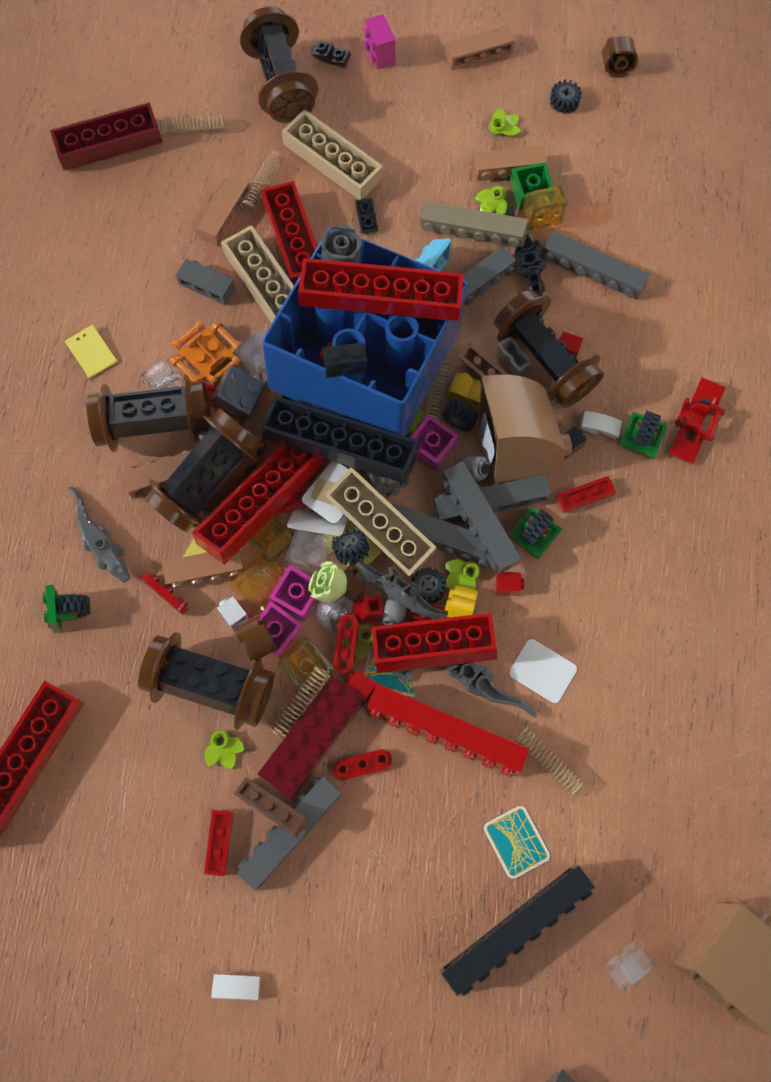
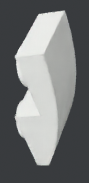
M584 411L580 428L594 435L600 432L616 439L620 435L622 421L608 415Z
M214 975L211 998L258 1000L260 977Z

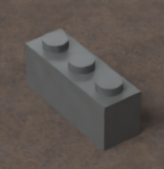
M186 258L176 274L179 285L223 305H226L235 290L234 281L229 275H222L211 267L202 266L195 260L191 261Z

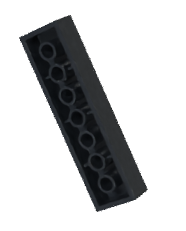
M278 396L274 397L260 427L264 439L407 484L420 452L419 440Z
M579 865L569 867L439 971L458 997L461 994L464 997L473 990L471 985L476 981L483 982L491 975L489 973L490 970L494 967L499 969L508 962L506 958L510 954L514 953V955H517L525 948L524 943L528 940L534 941L542 935L541 930L544 927L548 926L550 928L559 921L557 918L559 915L570 913L576 908L574 904L578 900L584 901L593 894L591 890L595 886Z

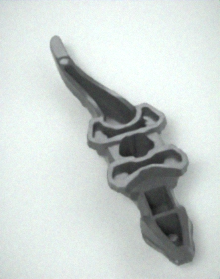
M68 487L77 504V523L81 531L83 548L86 551L93 552L96 556V564L100 569H106L107 566V570L111 575L126 583L130 580V574L125 561L120 558V556H124L123 548L112 542L109 529L91 520L81 495L74 487Z
M363 562L355 564V568L361 573V580L364 583L382 588L387 593L388 598L393 601L396 600L403 607L411 609L413 613H417L424 618L429 617L432 620L449 618L447 617L448 612L430 606L420 596L422 590L417 584L406 582L401 578L402 575L397 569L390 567L386 574L377 571Z
M474 662L444 665L447 667L448 674L467 687L466 689L469 693L483 697L491 702L520 707L531 716H537L536 711L525 701L499 690L493 684V675L488 667H479Z

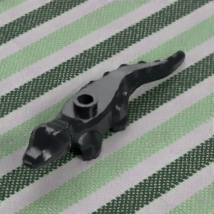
M511 204L509 206L510 216L516 217L514 206ZM528 231L524 246H517L514 252L521 262L518 272L520 275L528 278V290H534L538 296H543L545 285L541 279V273L546 268L545 261L540 257L543 246L538 240H534Z

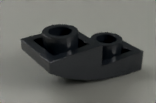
M318 41L312 55L328 64L345 68L351 53L350 50L335 48L333 43Z
M372 198L355 200L361 234L378 231Z

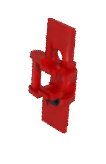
M701 377L691 402H689V398H685L680 414L675 420V426L679 429L668 453L669 455L693 465L703 440H714L717 425L721 416L725 414V410L718 406L726 388L725 386ZM706 414L713 416L707 432L701 429ZM688 432L693 433L695 440H687L685 434Z

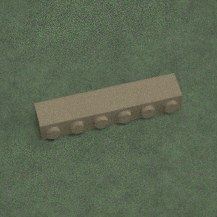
M426 201L420 217L422 229L429 232L435 231L445 235L451 234L462 238L468 237L479 241H490L495 244H507L512 247H523L529 230L528 219L428 201Z

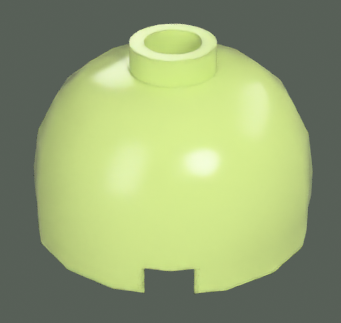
M326 561L320 565L322 568L319 572L315 571L309 584V592L312 593V598L329 603L336 601L345 594L347 577L338 565Z

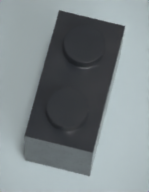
M364 342L323 348L326 378L367 373V357Z

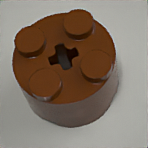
M619 36L607 39L602 49V59L605 71L609 73V76L613 78L625 77L629 71L632 70L633 72L636 69L639 60L632 37Z
M260 614L238 624L235 632L240 643L245 642V652L250 661L254 659L256 661L278 650L277 645H274L272 641L273 637L263 619L260 620Z

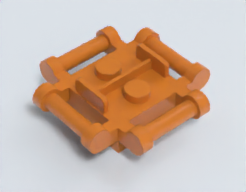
M199 320L179 340L172 342L173 347L179 354L174 355L170 363L174 367L177 366L184 374H187L192 381L204 380L216 387L226 369L231 365L236 367L242 365L241 360L235 355L243 348V344L231 336L223 328V324L220 321H215L211 328L207 329ZM219 333L232 347L228 349L214 335ZM185 343H187V345H188L187 348H184V347H183V345H184ZM185 360L199 375H195L183 361Z

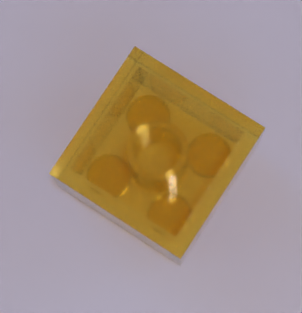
M561 185L527 193L523 216L525 219H528V231L540 230L543 227L557 226L562 223L567 201Z

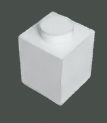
M233 596L230 599L225 598L219 603V607H217L220 614L233 630L237 628L238 624L249 619Z

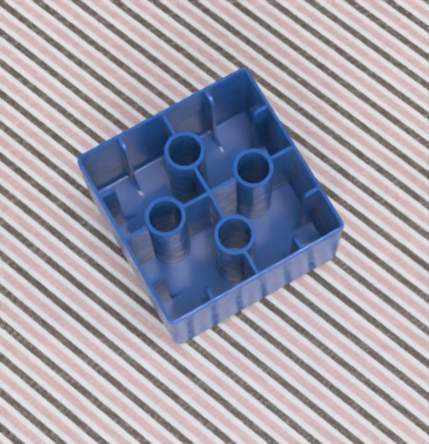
M361 238L360 264L440 271ZM321 242L310 259L322 260ZM299 277L262 339L269 389L304 405L406 436L459 334L467 282L463 280L459 321L299 306ZM328 342L332 343V346L364 342L367 357V373L326 378L325 368L319 366V364L322 365V361L319 360L321 350L326 347Z

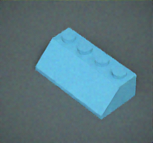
M432 240L429 245L424 247L420 258L415 260L442 271L450 260L452 240Z

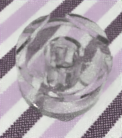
M163 358L140 375L144 385L148 383L150 387L148 390L183 386L179 381L182 379L181 375L176 370L172 371Z
M634 941L620 951L623 954L622 956H613L604 964L606 966L605 971L622 993L627 990L630 984L633 986L649 973L651 968L656 966L639 943L635 944Z

